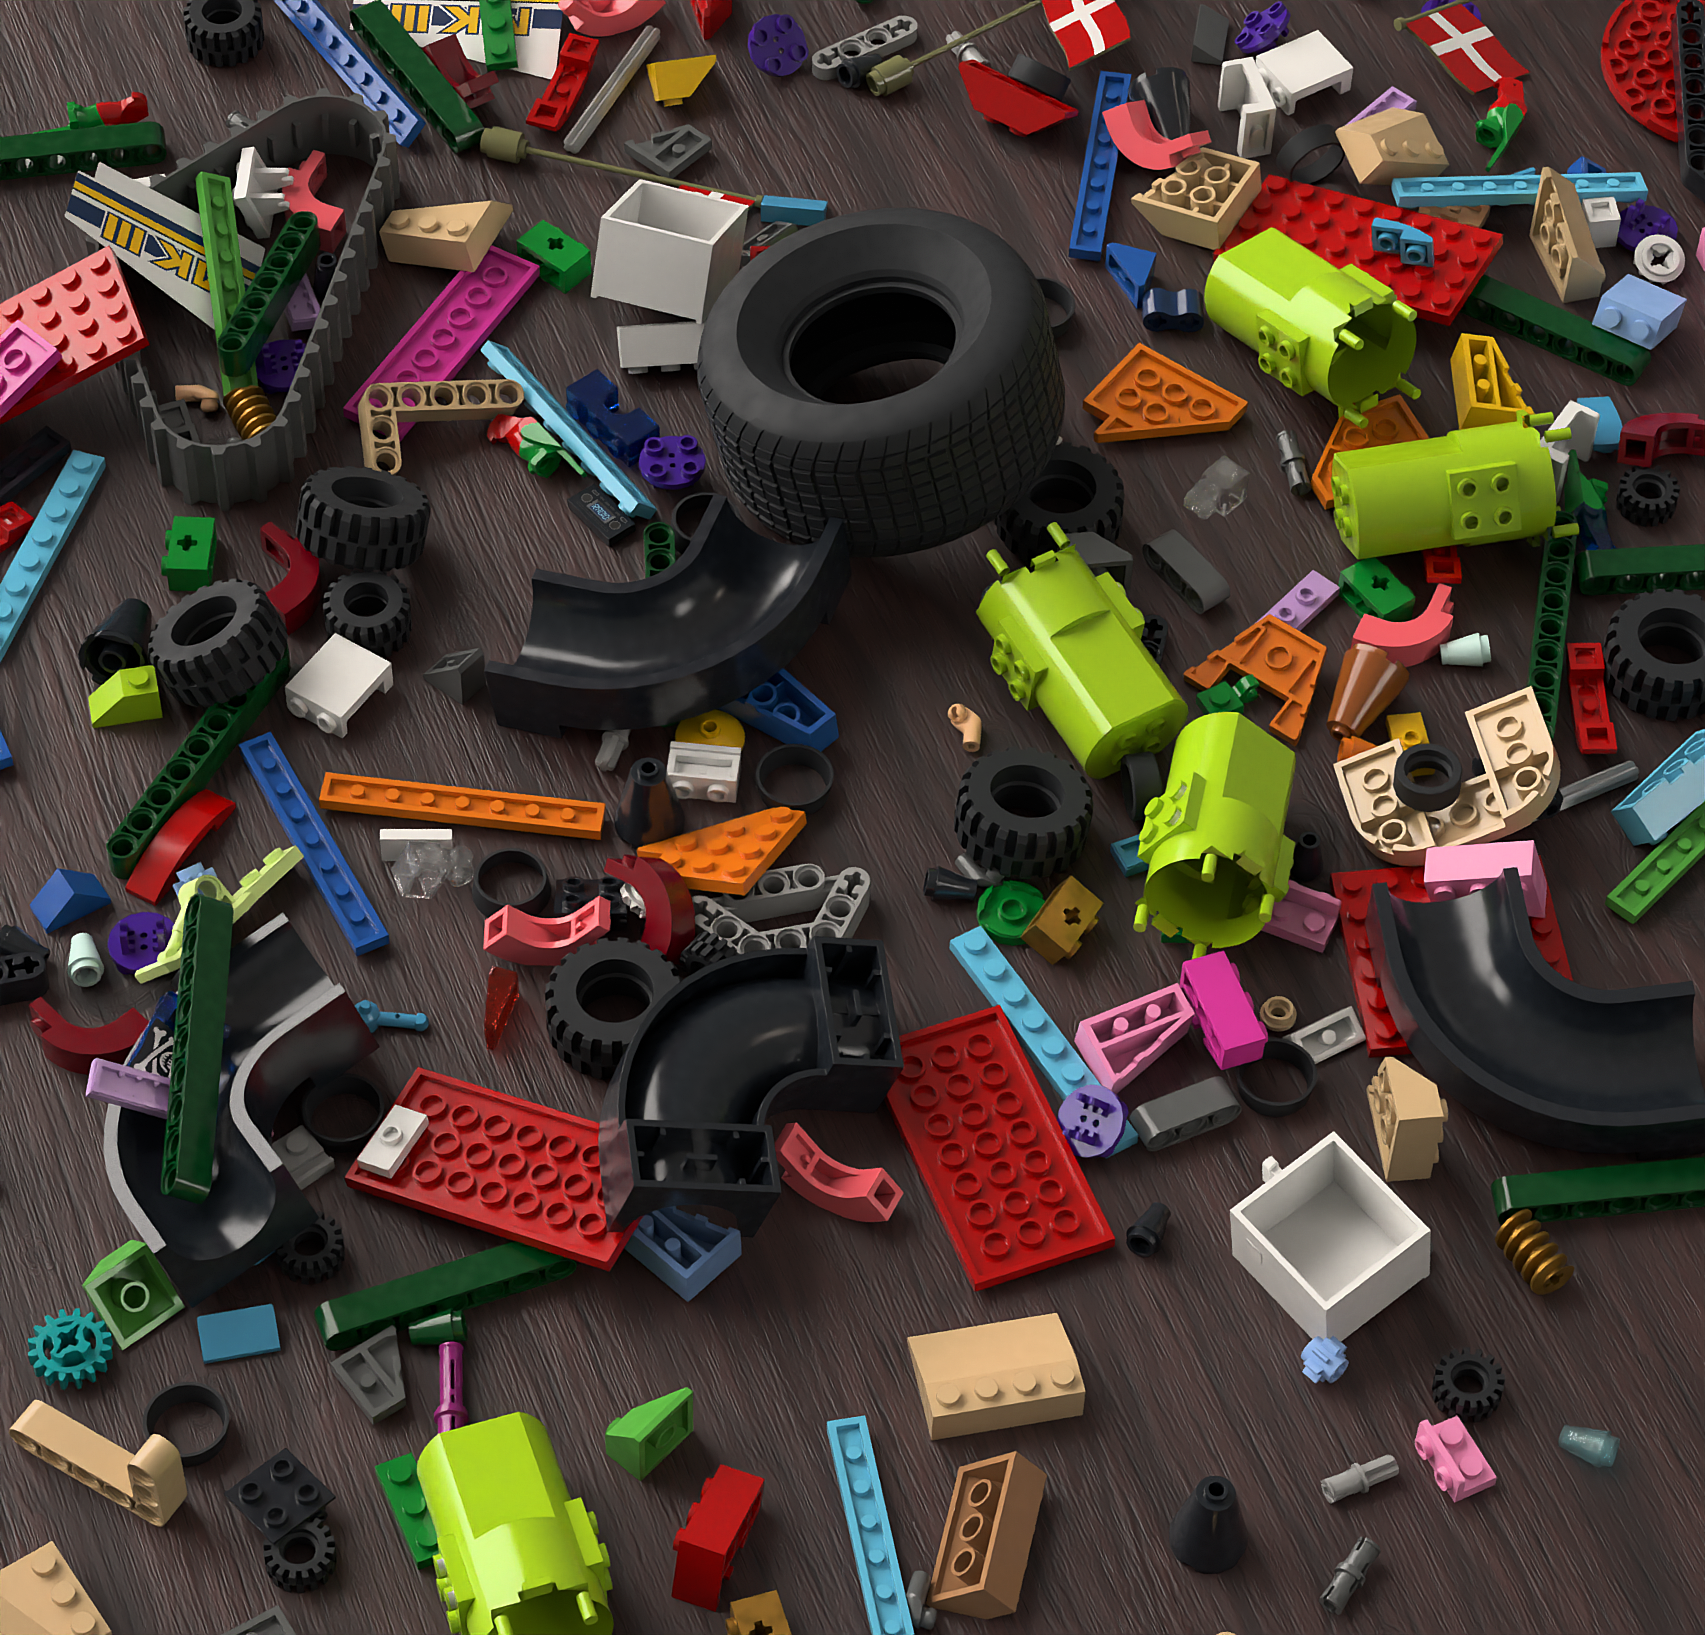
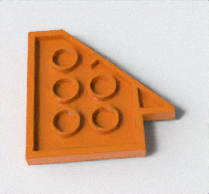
M1138 343L1083 400L1082 409L1104 421L1094 432L1093 440L1096 443L1227 431L1247 411L1248 402L1147 346Z
M1400 394L1380 400L1378 405L1363 412L1361 415L1369 420L1368 425L1364 429L1346 419L1344 415L1338 419L1311 479V488L1325 510L1334 507L1331 487L1334 453L1430 439Z
M788 807L770 808L639 847L636 850L637 856L665 860L681 875L688 889L745 896L807 824L805 811L791 810Z

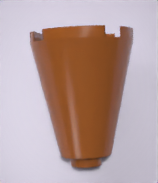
M1358 643L1354 644L1351 650L1348 648L1345 652L1326 723L1330 735L1335 740L1341 742L1343 737L1351 738L1352 735L1359 738L1406 687L1409 681V672L1399 660H1397L1395 665L1387 660L1388 653L1371 645Z

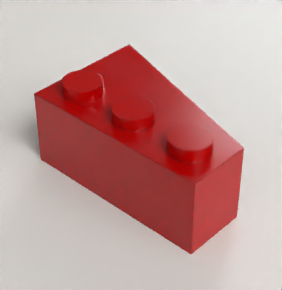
M720 1464L713 1478H706L700 1495V1503L693 1502L687 1517L686 1529L682 1527L678 1529L672 1549L678 1553L671 1597L716 1612L720 1603L722 1578L730 1580L734 1570L730 1563L738 1548L743 1549L761 1507L764 1478Z

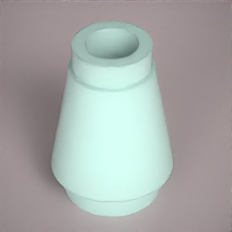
M1475 633L1447 642L1446 644H1440L1442 665L1483 667V663L1491 662L1488 635L1479 636V633Z
M79 933L71 939L67 973L76 985L82 987L92 986L101 979L104 965L92 936L87 933Z

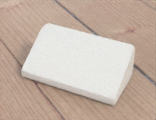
M1352 1006L1288 1034L1282 1037V1039L1292 1041L1303 1047L1316 1064L1365 1041L1366 1036Z

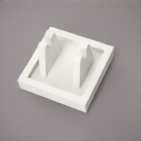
M255 147L242 148L240 162L236 165V187L232 189L233 203L236 207H239L244 215L247 226L251 227L258 239L270 237L273 214L288 210L290 205L288 201H284L285 194L277 193L278 188L292 185L294 177L288 176V168H267Z

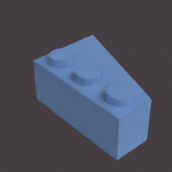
M676 1206L645 1214L624 1247L687 1302L742 1255L741 1233L739 1230L729 1227L727 1230L708 1222V1218L700 1214L693 1216L676 1209Z

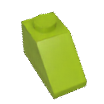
M153 665L119 670L88 697L93 728L163 718Z

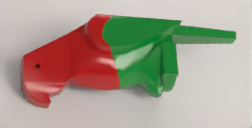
M1502 77L1495 82L1493 87L1498 88V99L1489 108L1487 118L1479 120L1475 124L1477 128L1475 133L1476 141L1490 149L1492 147L1497 148L1486 166L1485 171L1487 172L1502 157L1519 132L1528 111L1524 102L1523 82L1512 77Z
M132 92V96L124 100L101 102L88 107L78 105L75 101L67 102L69 124L67 126L33 132V134L137 123L149 116L147 98L140 92Z
M498 414L489 424L487 437L493 445L496 441L509 443L516 455L529 461L528 470L532 475L536 473L540 477L548 478L560 466L559 463L564 458L583 478L587 476L574 459L533 417L520 418Z

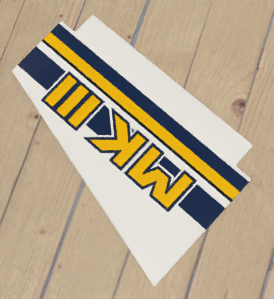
M354 0L353 9L374 0ZM381 0L419 47L423 48L435 41L456 34L467 59L486 63L479 0ZM511 0L518 68H511L510 70L552 79L557 68L563 15L558 6L559 0ZM350 24V30H354L352 24Z
M101 162L98 163L94 178L78 171L65 218L102 246L107 247L110 245L118 258L215 330L200 214ZM238 234L246 292L262 265L265 248Z

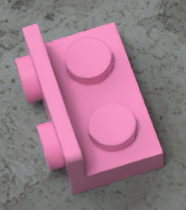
M1288 880V893L1280 902H1274L1271 921L1266 922L1261 931L1323 953L1338 923L1342 902L1328 893L1318 892L1301 886L1295 881Z
M1458 1415L1434 1426H1431L1427 1419L1419 1423L1415 1438L1416 1450L1423 1460L1427 1459L1434 1469V1476L1441 1490L1449 1493L1454 1503L1495 1485L1497 1476Z

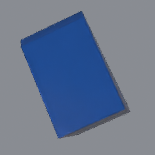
M1113 242L1109 243L1106 250L1105 268L1136 309L1141 308L1142 296L1149 290L1154 277L1157 253Z
M57 868L31 902L30 909L46 934L111 904V898L94 874Z

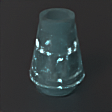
M1564 1425L1559 1437L1558 1446L1598 1468H1601L1602 1465L1610 1468L1617 1456L1620 1439L1612 1436L1611 1431Z

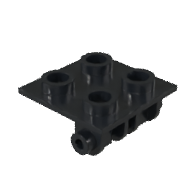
M576 876L556 879L555 918H561L573 914L598 896H601L611 901L610 931H620V928H627V904L623 902V896L620 892L625 882L612 876L601 879H583Z
M287 1448L281 1450L224 1493V1496L273 1545L309 1518L310 1523H313L315 1518L322 1520L323 1523L328 1516V1513L325 1511L326 1505L336 1499V1496Z

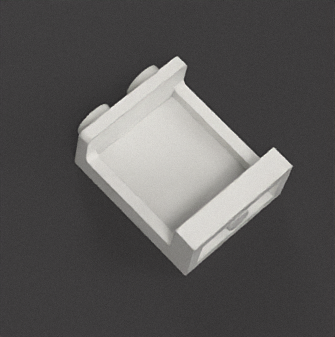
M1318 30L1256 56V65L1274 104L1280 107L1287 115L1294 113L1297 100L1324 88L1332 86L1339 94H1343L1351 88L1353 66Z
M1253 57L1223 62L1218 108L1220 111L1236 109L1241 116L1237 144L1239 157L1251 158L1271 154L1276 106Z
M1572 400L1569 401L1548 429L1554 430L1570 427L1572 438L1546 443L1543 436L1540 440L1541 447H1548L1554 474L1556 504L1559 502L1569 460L1568 452L1574 449L1576 450L1577 458L1585 462L1589 460L1600 418L1599 413Z
M335 633L285 686L287 707L295 716L299 718L304 717L317 724L324 732L333 733L343 738L347 734L348 719L376 689L386 693L393 686L392 664Z

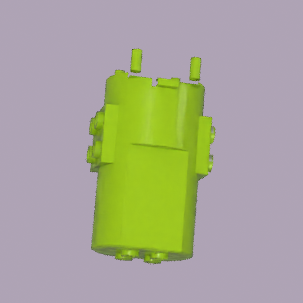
M1272 227L1222 253L1214 262L1207 278L1204 293L1205 308L1208 316L1217 326L1258 352L1260 368L1265 373L1282 382L1287 388H1291L1301 396L1313 390L1338 406L1339 418L1344 415L1346 419L1361 429H1364L1369 422L1361 414L1378 405V394L1373 396L1374 391L1377 390L1383 394L1396 387L1414 400L1419 398L1421 390L1405 379H1401V372L1406 374L1415 352L1416 329L1413 320L1417 317V311L1397 300V294L1394 295V291L1390 287L1382 284L1353 264L1338 269Z
M1525 410L1516 411L1517 421L1449 431L1447 436L1334 453L1331 487L1335 507L1334 519L1342 542L1359 560L1457 544L1469 547L1527 538V542L1532 547L1540 546L1539 536L1542 535L1548 541L1547 527L1551 526L1553 538L1578 535V523L1554 526L1556 511H1561L1560 506H1556L1551 457L1548 447H1541L1540 433L1533 427L1553 424V413L1529 415ZM1525 421V424L1530 428H1523L1522 422ZM1570 427L1544 431L1546 443L1572 438Z
M1053 522L1047 527V530L1060 549L1063 550L1056 553L1051 550L1031 559L1030 567L1036 565L1035 571L1032 573L1025 566L1007 574L1010 568L996 549H992L986 554V557L999 576H1003L1002 585L997 580L983 597L979 608L976 610V614L992 637L991 640H994L993 652L990 658L992 667L998 675L1002 674L1007 681L1013 698L1016 701L1020 700L1027 711L1040 706L1086 774L1094 779H1102L1120 770L1121 759L1125 754L1147 751L1156 754L1163 750L1176 737L1185 724L1188 716V706L1142 643L1141 637L1145 620L1141 611L1138 608H1134L1127 599L1123 586L1119 582H1115L1109 572L1095 577L1080 554L1075 550L1076 544L1068 547L1071 543L1058 523Z
M1218 712L1204 715L1189 723L1180 732L1174 748L1165 794L1159 798H1153L1146 806L1144 811L1146 815L1145 823L1139 835L1140 846L1137 857L1149 864L1144 895L1135 902L1138 907L1133 928L1137 932H1144L1149 913L1154 916L1151 925L1170 938L1179 932L1176 928H1183L1182 936L1195 944L1192 959L1205 956L1206 947L1211 943L1212 948L1230 947L1246 942L1258 934L1265 923L1271 921L1274 902H1280L1288 893L1290 870L1294 864L1292 858L1295 842L1286 837L1283 832L1296 768L1295 752L1238 712Z
M515 1412L436 1435L427 1444L419 1457L417 1475L437 1534L439 1554L432 1556L438 1577L436 1584L441 1602L446 1601L448 1608L446 1615L452 1635L457 1633L460 1635H612L614 1622L607 1601V1591L613 1589L607 1568L610 1567L608 1551L605 1543H598L596 1535L599 1534V1529L594 1512H586L581 1497L571 1500L544 1424L532 1415Z

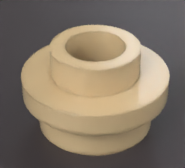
M1272 997L1260 1009V1020L1266 1028L1272 1031L1288 1030L1296 1021V1009L1292 1002L1285 997Z

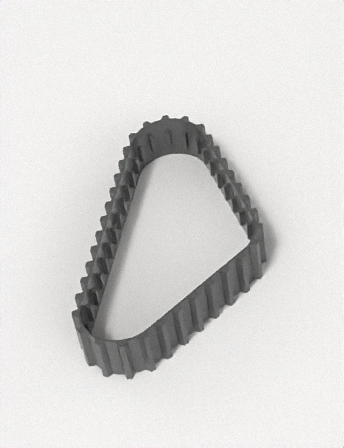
M319 88L316 95L305 96L299 99L292 95L283 97V106L272 112L261 109L256 112L257 121L244 128L235 125L230 128L231 137L220 144L211 141L203 145L204 153L194 160L184 157L177 160V170L166 177L159 174L149 177L150 189L200 214L195 182L196 176L203 171L229 177L232 190L236 187V165L240 162L242 148L255 147L267 168H286L298 160L308 158L313 150L325 154L346 155L357 158L374 168L283 408L276 420L264 431L252 438L224 445L200 444L186 440L172 432L166 426L164 414H159L157 395L155 390L150 389L148 370L146 366L142 367L140 350L114 364L116 369L120 370L123 390L129 395L132 415L137 416L139 434L141 439H144L146 442L149 462L156 463L158 481L162 486L174 485L179 491L183 492L184 503L193 505L200 500L208 503H218L221 511H229L234 503L250 499L263 503L268 500L267 492L273 489L279 482H292L295 478L294 458H302L307 454L306 434L315 433L317 427L315 410L324 409L326 403L324 386L333 385L335 380L333 362L342 361L344 356L342 338H350L352 335L351 315L360 313V292L368 291L370 287L369 269L377 268L379 263L377 246H383L379 231L391 212L395 211L394 200L400 198L396 135L390 134L388 114L385 110L373 111L364 104L363 95L358 93L350 97L331 95L328 88ZM86 235L88 256L105 248L91 236ZM117 257L121 269H124L128 264Z

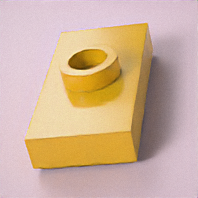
M1421 712L1387 715L1385 723L1390 741L1399 738L1404 750L1414 745L1429 744ZM1422 768L1416 769L1411 773L1413 776L1434 774L1435 769Z

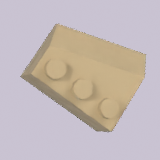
M1392 107L1340 127L1335 131L1360 184L1391 186L1393 178L1438 177L1449 166L1443 147L1438 142L1424 113Z
M1202 147L1200 148L1201 153L1186 158L1175 166L1176 171L1166 179L1159 178L1154 181L1152 189L1144 195L1141 193L1136 194L1131 198V203L1161 235L1216 250V248L1219 249L1261 191L1260 163Z
M1549 166L1543 167L1529 236L1562 303L1599 297L1601 285L1605 281V270L1599 261L1575 184Z
M483 201L396 210L391 212L379 233L388 261L475 272L514 209L511 204Z
M1385 1057L1378 1068V1076L1372 1078V1085H1369L1366 1091L1386 1182L1430 1178L1433 1163H1438L1439 1160L1438 1143L1443 1142L1442 1123L1448 1120L1446 1100L1440 1099L1435 1083L1394 1057Z
M53 1541L0 1570V1635H112V1631Z

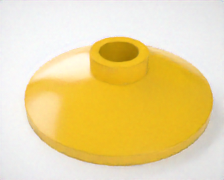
M712 710L702 715L682 720L676 729L675 741L741 748L742 751L745 744V732L741 723L735 717L723 711Z

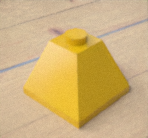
M716 55L656 62L646 65L655 101H663L664 107L683 104L682 98L692 95L717 61Z

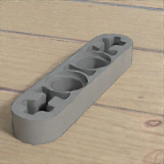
M898 16L819 50L812 57V73L820 80H831L837 78V67L845 58L869 56L875 53L879 54L882 58L913 44L917 39V22L909 16ZM880 39L886 43L874 45L870 41ZM847 51H856L859 53V55L847 56L844 53Z

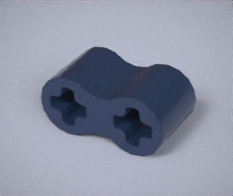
M1162 288L1149 289L1142 296L1143 325L1146 329L1155 332L1172 328L1188 333L1198 331L1204 325L1203 295L1195 289H1184L1177 292L1167 291Z

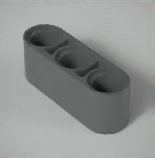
M1171 529L1143 545L1142 553L1147 564L1196 613L1202 614L1230 597V588L1225 578L1178 531Z
M1216 1076L1146 1102L1137 1107L1131 1113L1129 1119L1148 1151H1157L1232 1122L1241 1113L1242 1108L1225 1079L1221 1076Z

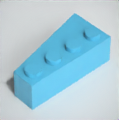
M1705 729L1696 731L1611 811L1633 846L1645 843L1650 845L1659 843L1666 838L1668 830L1683 821L1689 813L1705 801Z

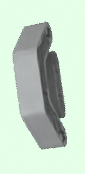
M801 864L766 871L745 896L723 893V896L711 899L699 895L691 897L695 912L694 939L705 931H708L710 934H718L719 940L722 938L728 941L727 945L730 948L734 946L737 949L736 955L751 951L774 948H807L813 936L852 938L869 906L870 876L861 868L851 867L843 870L840 875L825 877V873L819 866ZM823 904L818 916L812 923L758 932L746 924L752 921L812 911Z

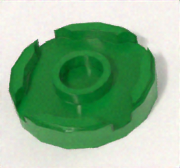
M1004 881L1003 885L996 887L992 885L987 888L980 896L976 914L977 921L990 939L999 944L1011 946L1027 944L1020 936L1045 901L1037 888L1025 882Z

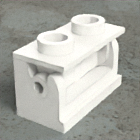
M671 741L667 772L678 798L736 803L741 773V748Z

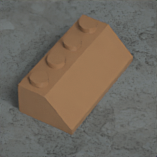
M1017 1451L959 1467L926 1601L928 1606L982 1619H990L1016 1612L1047 1478L1045 1472Z

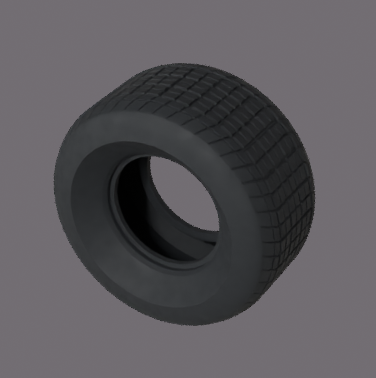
M918 208L865 210L821 221L783 238L752 259L727 284L707 317L698 350L697 377L700 395L726 477L737 497L761 523L779 536L798 545L811 544L820 540L830 517L843 519L849 557L874 558L915 553L954 541L991 522L1018 501L1038 479L1051 458L1062 428L1065 411V385L1045 297L1035 275L1024 259L1001 237L975 222L945 212ZM909 359H925L945 364L935 376L920 386L888 398L857 404H835L820 400L823 393L838 381L877 365Z

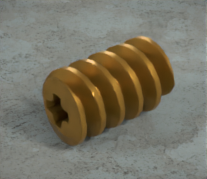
M250 385L235 388L223 397V404L242 440L252 438L264 431L277 418L267 397H265L263 389L259 386Z
M1524 1209L1515 1213L1500 1227L1495 1237V1243L1498 1248L1504 1250L1505 1257L1512 1261L1515 1270L1521 1272L1523 1280L1530 1283V1288L1535 1294H1548L1562 1287L1570 1279L1574 1272V1266L1564 1267L1567 1262V1256L1563 1253L1556 1255L1559 1246L1554 1242L1547 1244L1550 1235L1546 1231L1539 1232L1541 1223L1537 1220L1530 1221L1532 1212Z

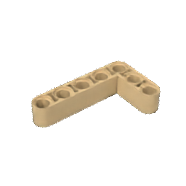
M510 379L372 384L366 389L358 404L365 467L372 468V470L381 472L382 470L377 466L376 462H384L390 467L391 471L388 472L396 476L402 462L397 422L494 419L498 414L512 416L524 399L523 388L518 382ZM504 394L509 396L512 400V403L508 404L503 402L499 395ZM439 396L444 398L447 401L448 405L443 406L438 404L434 397ZM467 396H475L480 404L475 405L471 403ZM402 398H410L415 403V406L405 405ZM369 399L379 400L383 407L376 408L372 406ZM373 430L382 431L387 439H378L373 434Z
M40 1400L32 1401L9 1429L11 1438L23 1449L155 1526L163 1527L188 1495L180 1453L169 1440L160 1435H151L137 1454L134 1455Z

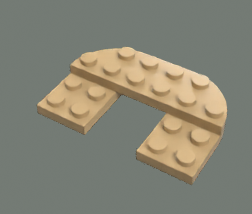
M1531 686L1465 712L1486 773L1462 782L1459 797L1452 805L1443 810L1433 812L1414 810L1404 805L1396 796L1393 787L1394 769L1397 758L1404 751L1399 738L1333 764L1352 823L1362 842L1370 852L1392 864L1425 866L1427 848L1487 844L1530 825L1542 814L1557 791L1561 769L1558 754ZM1410 772L1407 775V778L1411 782L1415 783L1413 775Z

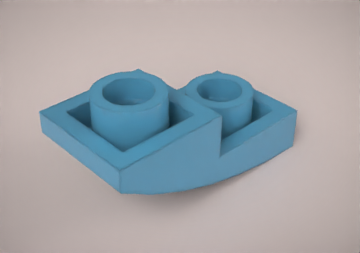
M1374 218L1371 225L1373 251L1401 254V263L1433 267L1434 242L1431 236L1403 223Z
M1610 397L1577 398L1578 404L1600 414L1593 450L1601 453H1611L1614 450H1618L1620 432L1623 426Z

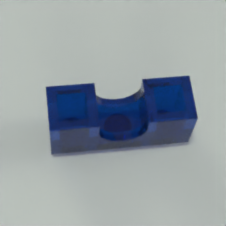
M598 369L566 387L567 403L565 406L567 412L574 420H579L594 439H599L614 458H619L628 467L639 462L640 453L644 449V443L647 439L652 437L660 438V426L641 408L638 407L627 414H614L619 410L618 387Z

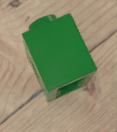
M545 220L540 221L517 239V256L539 265V277L564 294L591 274V250Z
M174 516L172 530H166L165 547L166 550H169L168 556H162L161 574L162 576H167L169 590L197 591V589L205 585L207 587L211 586L218 542L215 518Z
M1375 557L1362 559L1340 572L1338 583L1340 587L1339 596L1361 619L1364 613L1390 622H1407L1412 619L1415 596L1411 589L1403 585L1391 573L1388 566L1382 564Z

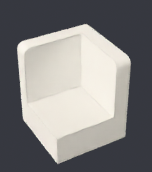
M1614 196L1583 199L1581 206L1595 248L1616 246L1621 218Z

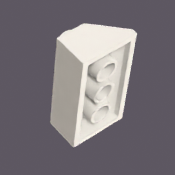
M706 320L702 324L690 321L617 326L621 368H628V374L647 373L648 366H661V371L665 372L681 370L680 364L693 363L694 369H697L698 350Z

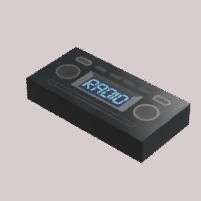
M595 484L567 499L568 508L608 547L636 531L635 523Z

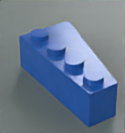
M784 668L743 697L718 708L785 744L808 745L821 752L839 738L836 714Z

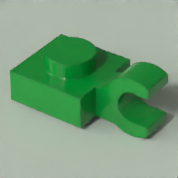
M1253 674L1244 676L1232 688L1225 681L1196 694V704L1204 715L1218 712H1238L1243 714V704L1259 697L1254 688L1259 687L1260 683Z

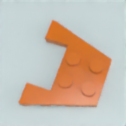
M1268 614L1234 638V642L1221 651L1215 650L1207 656L1206 661L1195 668L1192 666L1187 669L1183 674L1184 681L1201 691H1205L1218 685L1230 669L1243 677L1253 674L1260 683V687L1286 701L1269 724V731L1296 746L1299 742L1326 659L1327 647L1275 616Z

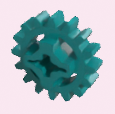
M75 1308L71 1316H67L64 1309H60L59 1318L55 1320L51 1316L46 1315V1326L35 1325L33 1328L35 1337L28 1338L30 1351L27 1353L36 1377L44 1375L46 1385L48 1386L58 1380L61 1390H65L69 1382H74L77 1389L82 1388V1380L85 1378L94 1383L96 1381L95 1371L106 1372L108 1370L106 1360L113 1359L111 1333L107 1332L105 1321L96 1322L95 1313L93 1312L87 1314L85 1318L81 1317L80 1308ZM91 1337H92V1338L95 1340V1342H96V1347H95V1349L91 1348V1343H90V1338H91ZM46 1348L50 1350V1360L45 1356Z

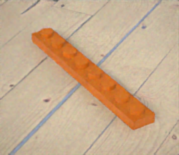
M330 772L325 773L319 797L320 809L601 840L606 814V803Z

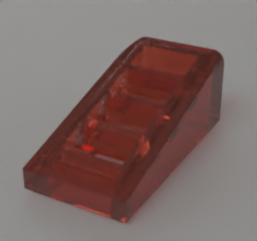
M492 966L489 971L484 1019L486 1048L494 1050L497 1047L520 994L517 972Z

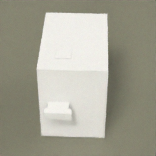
M639 179L601 217L591 297L597 298L601 296L694 319L697 324H702L724 288L739 272L749 206L703 195L699 192H691Z
M1334 1131L1283 1170L1272 1156L1268 1157L1262 1163L1263 1181L1265 1184L1230 1210L1232 1255L1312 1339L1320 1336L1324 1340L1326 1337L1330 1339L1334 1336L1340 1342L1417 1282L1430 1275L1431 1230Z

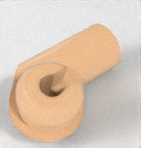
M202 385L175 386L176 401L184 399L185 402H201L200 406L203 412H216L218 410V400H220V397L216 391Z
M956 703L952 705L948 710V717L953 726L964 734L963 749L968 752L978 751L980 749L982 730L981 719L973 711L964 707L963 704Z

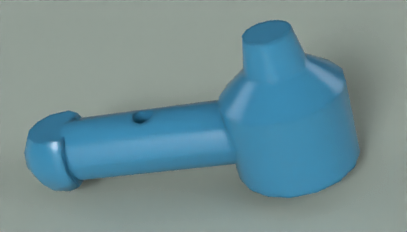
M363 1000L355 1005L371 1033L378 1026L409 1028L420 1032L426 1030L429 1025V1019L423 1013L415 1015L379 1011L376 1004L368 1000Z

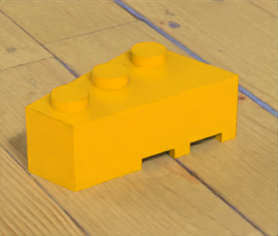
M1461 333L1450 359L1459 430L1517 421L1516 411L1525 410L1529 415L1535 414L1531 406L1526 407L1521 397L1522 389L1519 384L1513 383L1508 373L1510 367L1494 338ZM1523 421V428H1529L1525 421Z

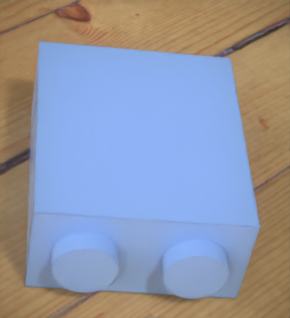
M1627 274L1602 295L1592 324L1652 350L1677 328L1687 299Z

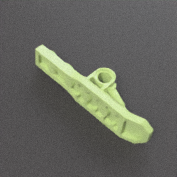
M296 845L284 851L280 847L275 849L263 859L266 865L259 872L257 869H254L240 880L239 883L242 887L233 896L220 880L212 875H203L182 885L178 894L179 903L182 908L173 926L172 936L165 951L158 955V962L137 970L135 978L142 984L180 969L185 911L191 897L198 893V888L202 890L205 896L232 904L234 924L266 891L294 867L304 855Z

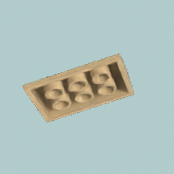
M1057 1313L907 1337L931 1441L1083 1415L1086 1391L1077 1358Z

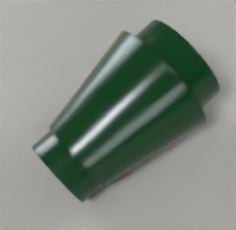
M451 1308L415 1322H410L409 1334L412 1345L440 1346L445 1342L459 1343L467 1341L468 1330L463 1310L454 1311Z

